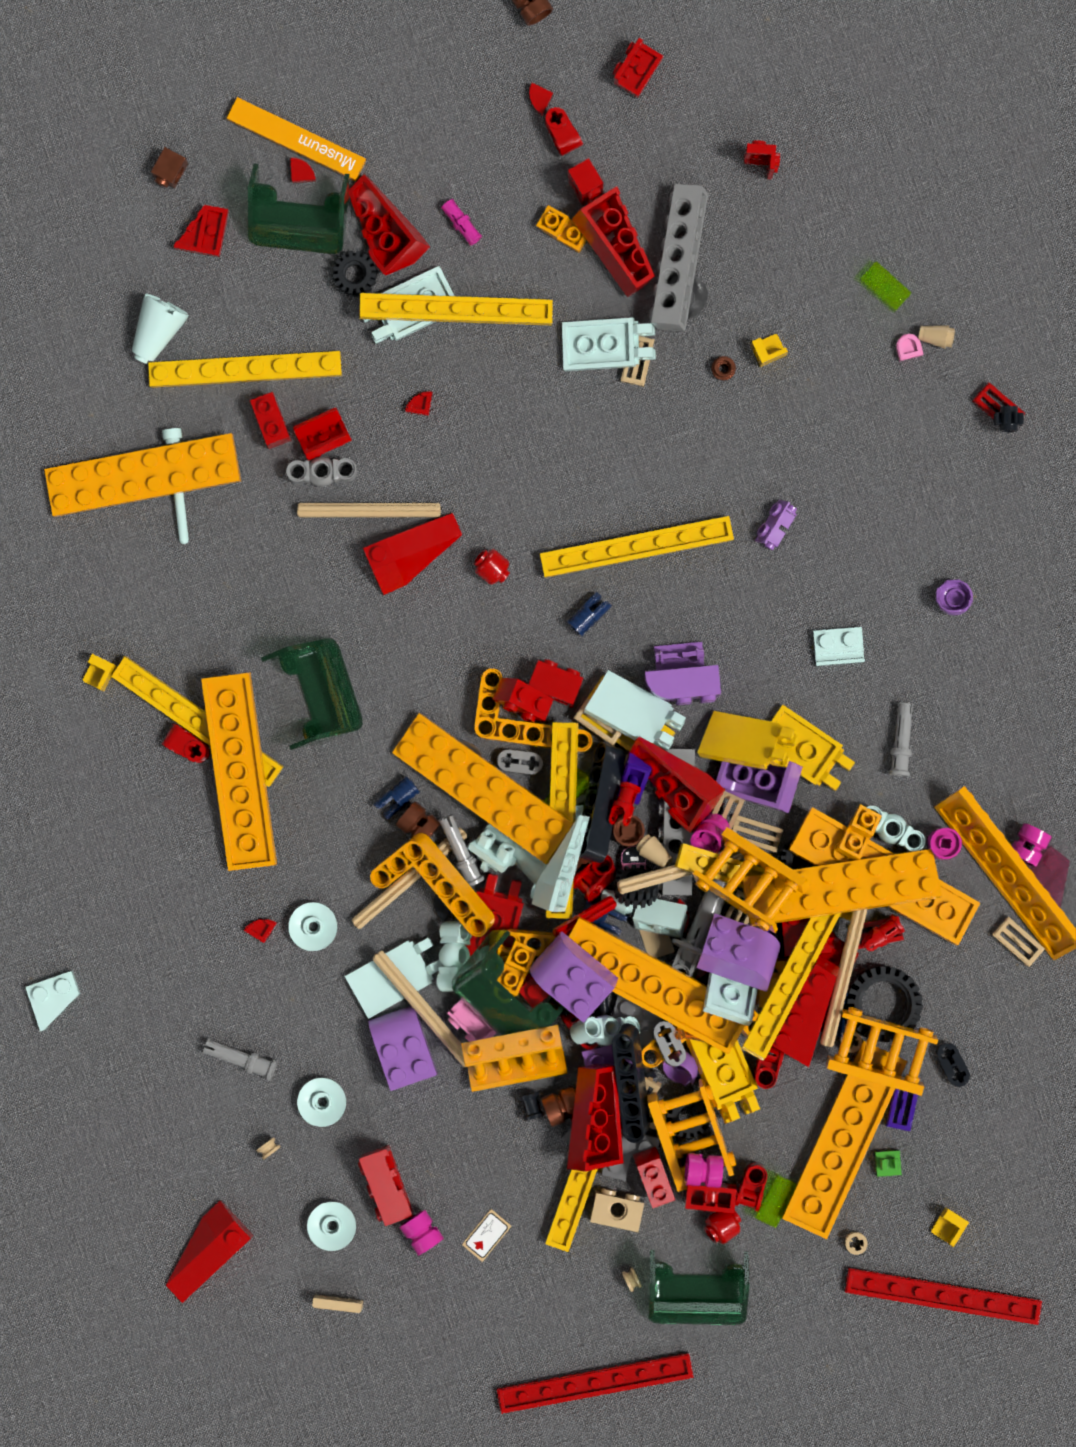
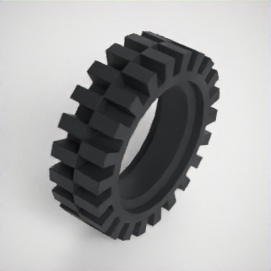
M877 966L863 971L851 983L848 996L846 997L847 1002L845 1006L847 1010L849 1007L862 1010L863 995L874 983L888 981L896 984L906 997V1011L903 1017L895 1024L915 1029L916 1023L921 1018V1010L923 1011V999L918 985L911 976L893 967ZM857 1022L855 1029L861 1035L868 1038L871 1025ZM881 1029L877 1042L893 1041L895 1032Z

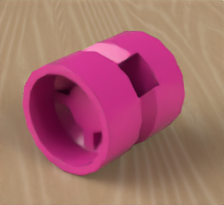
M709 813L695 829L691 837V846L718 854L724 843L721 834L727 827L730 828L727 819L722 817V815Z
M1023 823L1018 833L1020 839L1019 841H1014L1012 847L1018 852L1024 863L1037 867L1043 856L1040 851L1047 848L1052 837L1032 825ZM1026 843L1034 847L1032 851L1024 848Z
M940 828L932 831L926 841L927 850L931 849L934 858L939 860L951 859L960 852L962 839L955 830Z
M688 1153L685 1163V1185L700 1186L701 1183H704L706 1187L720 1188L723 1178V1156L708 1155L707 1158H703L702 1154Z
M426 1210L419 1212L399 1226L406 1239H412L411 1246L418 1256L444 1239L439 1229L431 1226L433 1220Z

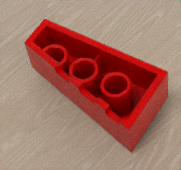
M618 186L580 209L572 220L628 298L646 286L655 276L644 249L639 245L637 240L638 234L635 227L632 228L627 216L629 214L628 210L622 204L619 196L620 191Z
M820 955L772 1045L807 1067L810 1066L840 968Z
M593 1064L578 1067L567 1169L586 1172L623 1164L615 1066Z

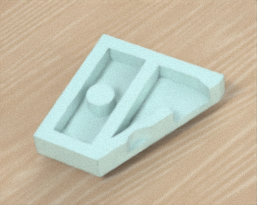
M73 971L25 987L40 1031L46 1030L57 1016L80 995Z

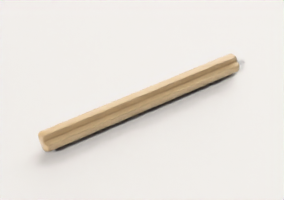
M299 503L297 514L298 517H440L441 506L439 503Z
M459 827L458 829L461 833V836L463 840H465L467 838V834L462 828ZM447 838L437 845L445 856L452 851ZM414 867L409 869L352 918V923L358 929H361L422 876Z
M738 851L730 856V858L739 861L745 860L744 855ZM675 865L619 880L617 887L620 894L689 876L692 873L675 868Z
M868 909L852 912L839 964L840 968L820 1044L824 1046H834Z
M382 950L375 954L373 961L460 1064L465 1067L461 1042Z

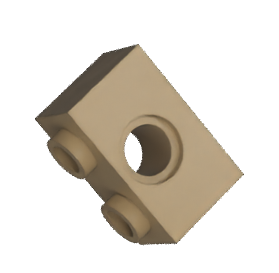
M602 1188L601 1192L596 1191L590 1222L638 1232L644 1201H641L640 1196L626 1193L625 1197L616 1195L615 1190ZM614 1203L624 1205L625 1210L621 1215L612 1214L610 1209Z

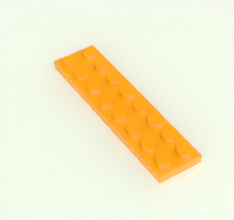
M232 433L44 469L53 517L241 482Z
M251 672L202 678L228 871L276 865L277 858Z
M421 713L417 715L392 752L544 864L550 862L574 824Z
M964 786L938 803L934 808L948 826L960 835L962 844L1045 948L1050 957L1056 960L1076 949V928L1067 918L1064 911L1052 899L1049 892L1038 881L1033 871L1020 858L1018 852L1006 840L1004 834L995 826L989 815L981 808L972 793Z
M810 808L788 851L814 866L854 861L836 851L847 827L815 808ZM869 840L861 859L894 855V853ZM939 879L942 891L941 898L887 906L957 946L980 902Z
M931 849L795 869L794 871L807 878L809 888L804 894L798 890L792 892L773 918V921L780 923L941 898L942 891L934 854ZM764 874L743 878L741 882L745 899ZM778 877L772 879L752 907L765 914L784 888V881ZM749 917L750 926H757L755 924L756 921Z
M581 917L578 918L569 938L618 977L612 992L719 1050L730 1054L745 1025L703 1011L707 985Z
M866 1041L862 1042L853 1062L858 1063L859 1060H862ZM875 1047L871 1064H873L872 1068L882 1070V1067L886 1065L889 1052ZM898 1057L895 1066L896 1075H902L908 1062L907 1060ZM846 1075L782 1219L820 1237L828 1238L895 1088Z

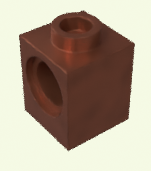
M164 147L151 171L155 178L154 181L164 188H167L168 185L175 188L187 168L188 162L185 157Z

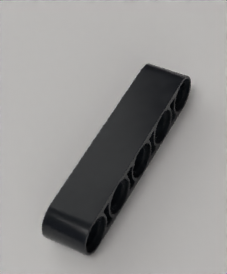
M603 742L597 745L593 755L582 815L589 817L579 856L596 863H602L608 853L613 827L609 823V815L614 801L618 799L619 786L626 758L624 749Z
M626 1023L619 1027L613 1037L612 1049L623 1134L629 1142L639 1143L643 1140L650 1127V1116L640 1034L636 1026ZM622 1036L627 1037L630 1041L624 1040ZM625 1058L629 1059L632 1063H628ZM627 1081L633 1082L635 1086L629 1084ZM630 1103L635 1104L638 1108L633 1107ZM633 1125L639 1127L640 1130L634 1128Z

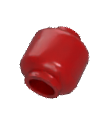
M484 549L473 563L476 575L489 585H493L498 581L500 583L504 582L510 574L507 570L509 567L508 559L495 549L488 551Z
M736 1211L734 1214L714 1212L706 1219L704 1230L712 1242L726 1244L740 1233L739 1223L741 1218Z

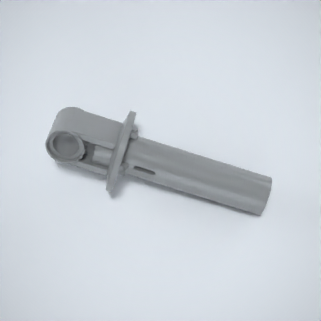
M713 879L715 883L723 888L727 885V883ZM710 890L705 892L686 939L680 938V941L673 938L671 941L679 947L672 967L679 971L685 970L687 975L694 979L699 970L697 965L714 914L720 915L725 900Z

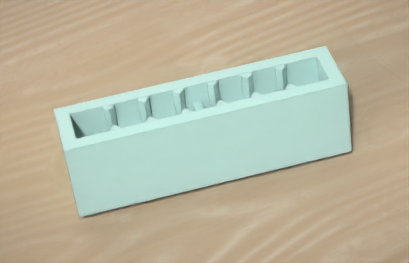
M488 824L483 831L489 829L495 833L496 839L494 842L498 846L502 843L512 845L515 848L513 857L517 859L515 865L533 884H537L539 877L548 864H544L498 829Z

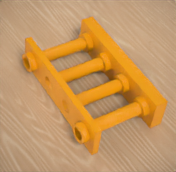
M727 827L721 834L725 848L705 875L697 870L692 873L696 881L695 884L704 892L710 890L756 921L755 924L760 929L766 932L769 929L776 933L778 928L773 918L792 892L798 890L804 894L809 888L808 880ZM738 851L744 855L745 860L723 888L715 883L713 879L730 856ZM758 864L764 868L765 873L743 901L732 893L752 866ZM778 877L784 881L785 886L765 914L752 906L772 879Z
M849 1007L848 1010L843 1009L841 1016L848 1019L838 1054H835V1056L828 1055L827 1069L922 1096L924 1084L920 1081L918 1075L928 1042L938 1043L937 1036L933 1035L934 1031L923 1027L915 1030L862 1014V1010ZM857 1022L871 1025L862 1060L855 1063L849 1061L847 1055ZM885 1029L895 1032L886 1065L882 1067V1070L872 1068L873 1064H871L880 1030ZM904 1036H909L919 1040L909 1074L903 1077L896 1075L895 1066Z
M558 1025L461 1043L472 1092L568 1074Z
M703 1078L699 1079V1091L664 1101V1099L659 1100L657 1092L647 1095L648 1106L678 1192L687 1189V1185H685V1166H681L679 1160L684 1154L719 1144L723 1156V1167L726 1166L729 1176L734 1175L733 1166L737 1165L733 1151L728 1152L711 1102L714 1099L712 1088L710 1085H705ZM704 1100L707 1113L675 1123L666 1121L664 1114L668 1113V1110ZM711 1122L715 1135L682 1145L674 1144L672 1136L676 1132Z

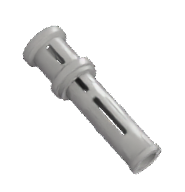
M900 702L897 709L894 748L890 750L892 765L888 775L910 777L908 765L909 757L912 756V752L909 749L913 704Z
M453 814L444 816L445 819L440 818L438 821L457 860L455 862L456 869L460 870L463 878L470 886L482 882L485 878L483 875H480L475 864L476 858L470 855L453 818Z
M208 1039L205 1045L214 1049L204 1047L203 1054H208L245 1068L248 1074H259L266 1077L267 1081H271L278 1064L277 1060L269 1061L259 1057L258 1053H251L250 1055L211 1039Z

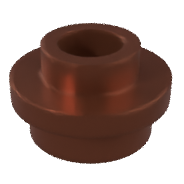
M719 357L712 364V373L718 380H729L735 374V363L729 357ZM721 365L728 367L726 373L720 372L719 367Z

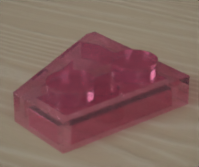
M1049 846L1042 854L1043 856L1037 867H1032L1031 870L1061 908L1070 860L1055 848Z

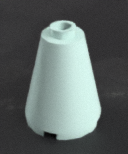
M146 293L143 298L132 346V352L135 353L134 358L146 364L148 360L153 362L185 323L189 316L188 313L169 302L161 301L157 296Z

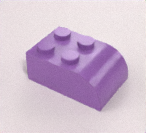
M718 665L647 671L644 674L645 685L649 693L666 702L676 701V705H689L695 699H700V703L715 702L716 698L721 695Z
M722 761L716 782L726 789V792L747 802L789 813L803 767L789 761L787 767L769 764L767 769L764 770Z
M714 914L697 968L767 992L780 951V943L769 932Z
M562 931L530 967V973L536 983L583 1023L612 992L618 980L616 975Z
M412 1006L368 1020L370 1032L390 1091L438 1074L418 1014Z

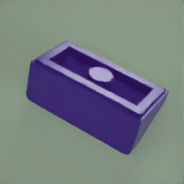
M629 753L621 783L630 782L641 788L634 804L638 805L652 767L634 754Z

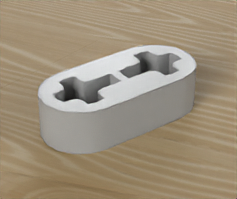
M504 750L497 758L499 767L506 772L533 775L539 773L543 767L542 758L533 752ZM507 754H511V758L519 760V764L512 763L507 768L505 763L501 762V759L506 758ZM531 757H535V761L539 762V767L536 766L531 771L528 765H521L522 760L530 761Z
M665 1021L658 1023L653 1029V1038L665 1063L672 1067L681 1065L686 1059V1052L675 1027ZM661 1026L664 1029H670L668 1034L669 1043L666 1042L664 1037L658 1036ZM670 1045H672L675 1052L680 1051L681 1053L678 1057V1062L668 1058L671 1054Z

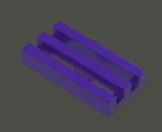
M895 1088L891 1098L886 1126L911 1131L918 1095L912 1093L906 1125H901L908 1092L903 1091L897 1121L893 1123L899 1089Z

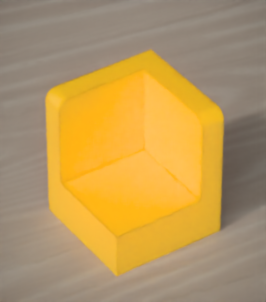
M777 334L763 340L758 338L752 341L750 345L760 367L785 357L788 353L787 348L783 347Z
M92 654L88 661L90 666L83 681L104 692L117 666Z
M945 1207L932 1227L931 1232L954 1247L969 1222Z

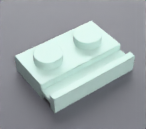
M862 627L813 631L816 666L865 662Z

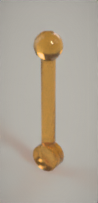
M683 1030L675 1032L677 1040L686 1038L705 1042L694 1035L686 1034Z

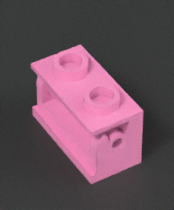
M470 992L448 1012L450 1017L447 1020L457 1030L461 1027L467 1033L465 1038L469 1042L491 1038L503 1027Z

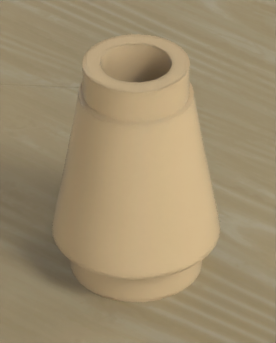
M949 325L921 326L919 340L944 349L946 347L952 348L955 328H949Z
M646 835L636 847L640 856L662 868L668 867L673 860V857L670 856L655 836Z

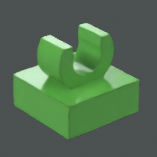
M900 1150L875 1151L877 1177L902 1175Z

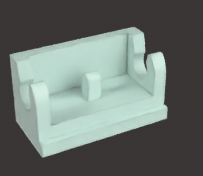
M656 899L655 902L652 901L650 906L646 904L645 908L637 905L633 917L635 929L682 938L688 917L686 914L687 905Z

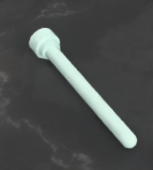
M181 428L162 430L163 440L166 441V445L180 443V439H182ZM184 493L174 494L180 543L186 544L189 541Z

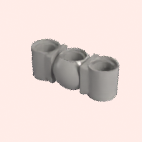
M323 456L316 457L312 461H292L286 469L287 476L292 483L296 485L313 483L320 487L328 486L333 482H352L358 473L355 463L348 458L331 460ZM343 465L352 466L353 470L349 476H342L340 474V469ZM302 467L304 475L298 479L292 477L293 469ZM318 467H328V474L325 477L316 476Z

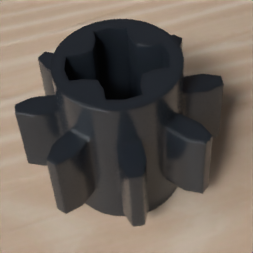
M1001 406L1000 412H995L994 426H999L1000 432H1017L1018 426L1024 424V413H1018L1017 406Z

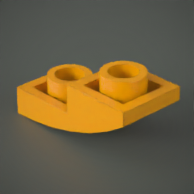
M549 205L536 225L537 228L580 253L587 241L569 216Z
M860 804L836 851L854 861L860 860L869 839L874 835L882 815Z
M515 941L494 987L517 997L537 950Z

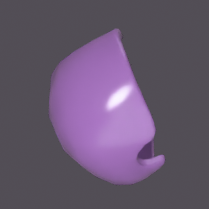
M959 579L946 580L936 589V603L940 610L948 615L957 616L963 614L970 608L973 602L971 588L967 583Z
M680 1051L672 1052L668 1058L678 1062V1057L681 1053ZM686 1052V1059L679 1066L672 1067L667 1065L665 1061L662 1062L663 1071L672 1081L682 1083L684 1086H687L690 1082L692 1084L695 1082L698 1075V1067L695 1059L688 1052Z

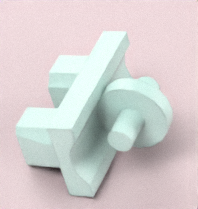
M487 829L469 844L468 849L477 855V859L482 861L480 867L482 871L487 872L491 868L496 872L503 873L509 866L515 865L517 860L513 857L515 848L509 843H502L500 846L494 843L496 834Z

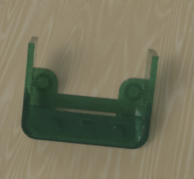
M254 163L248 184L249 240L258 246L328 254L339 253L343 249L345 239L350 174L344 175L341 192H332L326 196L324 206L277 201L278 195L274 187L259 183V164Z
M327 638L287 646L261 657L262 662L279 659L281 668L286 674L290 676L298 675L312 720L305 722L303 725L304 740L289 745L290 750L318 744L357 731L362 727L363 720L340 647L335 640Z
M492 930L452 979L453 991L499 1036L548 1027L565 1008L551 997L547 1003H538L529 1011L497 981L503 973L504 962L496 953V950L510 935L508 930Z
M650 1250L648 1318L651 1322L657 1324L739 1325L746 1321L750 1287L749 1251H744L742 1265L737 1263L729 1264L722 1270V1275H673V1268L664 1262L655 1263V1250Z

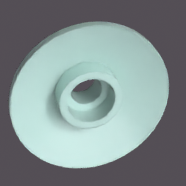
M314 902L306 903L298 907L291 915L289 933L294 943L300 948L307 951H318L326 948L334 940L337 933V920L327 906ZM316 922L318 929L311 931L309 928L310 923Z
M316 1078L306 1083L300 1090L297 1100L298 1110L303 1119L309 1124L318 1127L330 1126L342 1117L346 1108V1096L341 1086L335 1081L328 1078ZM320 1097L326 1098L327 1104L325 1106L318 1104Z
M325 1202L317 1206L310 1214L307 1230L310 1239L317 1247L327 1251H336L346 1247L352 1241L356 1232V1220L347 1206L338 1202ZM335 1221L337 1228L334 1230L329 1229L328 1222Z

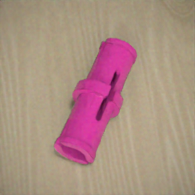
M450 199L441 207L442 211L452 221L453 228L459 230L470 246L482 238V235L470 222L468 214L465 215L454 202V199Z

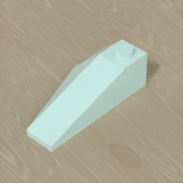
M578 816L539 877L537 884L533 885L530 895L533 899L532 905L552 912H565L589 821L588 816Z

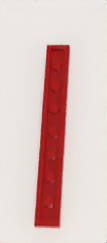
M848 1267L844 1291L845 1293L1034 1325H1039L1042 1300L850 1267Z
M688 1352L497 1388L501 1414L680 1381L694 1378Z

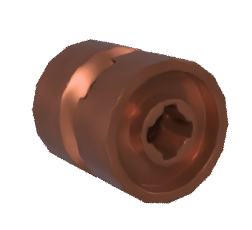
M512 0L517 9H522L520 15L527 26L540 22L553 11L549 0Z
M415 801L401 816L396 826L405 834L410 832L412 838L418 833L431 837L441 824L432 814L426 815V809Z
M632 815L629 825L624 826L622 816L614 824L613 836L617 843L622 846H635L644 837V824L638 817Z
M573 1085L560 1090L559 1095L552 1093L541 1097L552 1127L564 1123L567 1117L571 1120L573 1119L576 1093Z

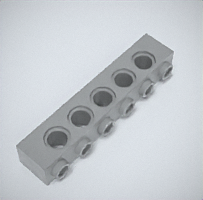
M674 184V190L669 196L671 208L670 214L666 216L665 220L667 232L666 238H663L661 244L663 256L657 268L659 279L658 284L654 286L655 303L654 307L650 310V321L658 330L686 331L708 193L701 185ZM690 208L686 215H681L684 209ZM686 231L682 238H677L680 232ZM682 254L678 261H673L676 255ZM678 277L676 283L669 285L672 278ZM670 300H674L673 305L666 308V304Z
M669 749L667 751L695 767V749ZM664 800V802H659V817H663V827H659L658 841H663V847L673 857L672 862L669 864L670 866L671 864H676L678 853L675 854L669 850V842L677 839L682 844L691 845L693 832H688L683 826L679 829H673L669 825L671 815L668 810L670 807ZM692 875L660 883L658 890H662V895H692Z

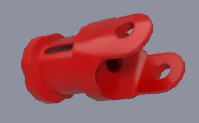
M622 782L619 786L621 790L618 799L614 801L609 815V823L611 825L615 824L618 815L624 814L622 823L624 826H628L635 809L633 805L636 796L640 793L641 788L630 782Z
M893 914L889 916L890 919L879 927L874 926L869 934L862 939L861 944L868 951H874L878 947L886 946L888 940L899 932H905L903 926Z

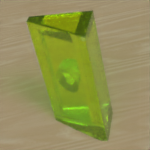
M776 1173L761 1202L760 1209L754 1217L777 1228L797 1184Z

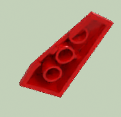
M364 174L348 190L355 214L359 217L363 228V237L366 238L370 248L368 250L370 257L384 275L387 276L414 264L430 248V245L418 230L367 175Z
M451 513L363 548L383 595H386L409 584L414 577L462 536L454 514Z
M642 737L636 739L629 752L652 767L648 779L651 780L657 789L655 791L658 798L663 797L670 807L668 810L670 815L690 833L714 809L726 790L707 773Z
M221 1200L202 1217L166 1284L167 1288L181 1303L188 1299L254 1236Z

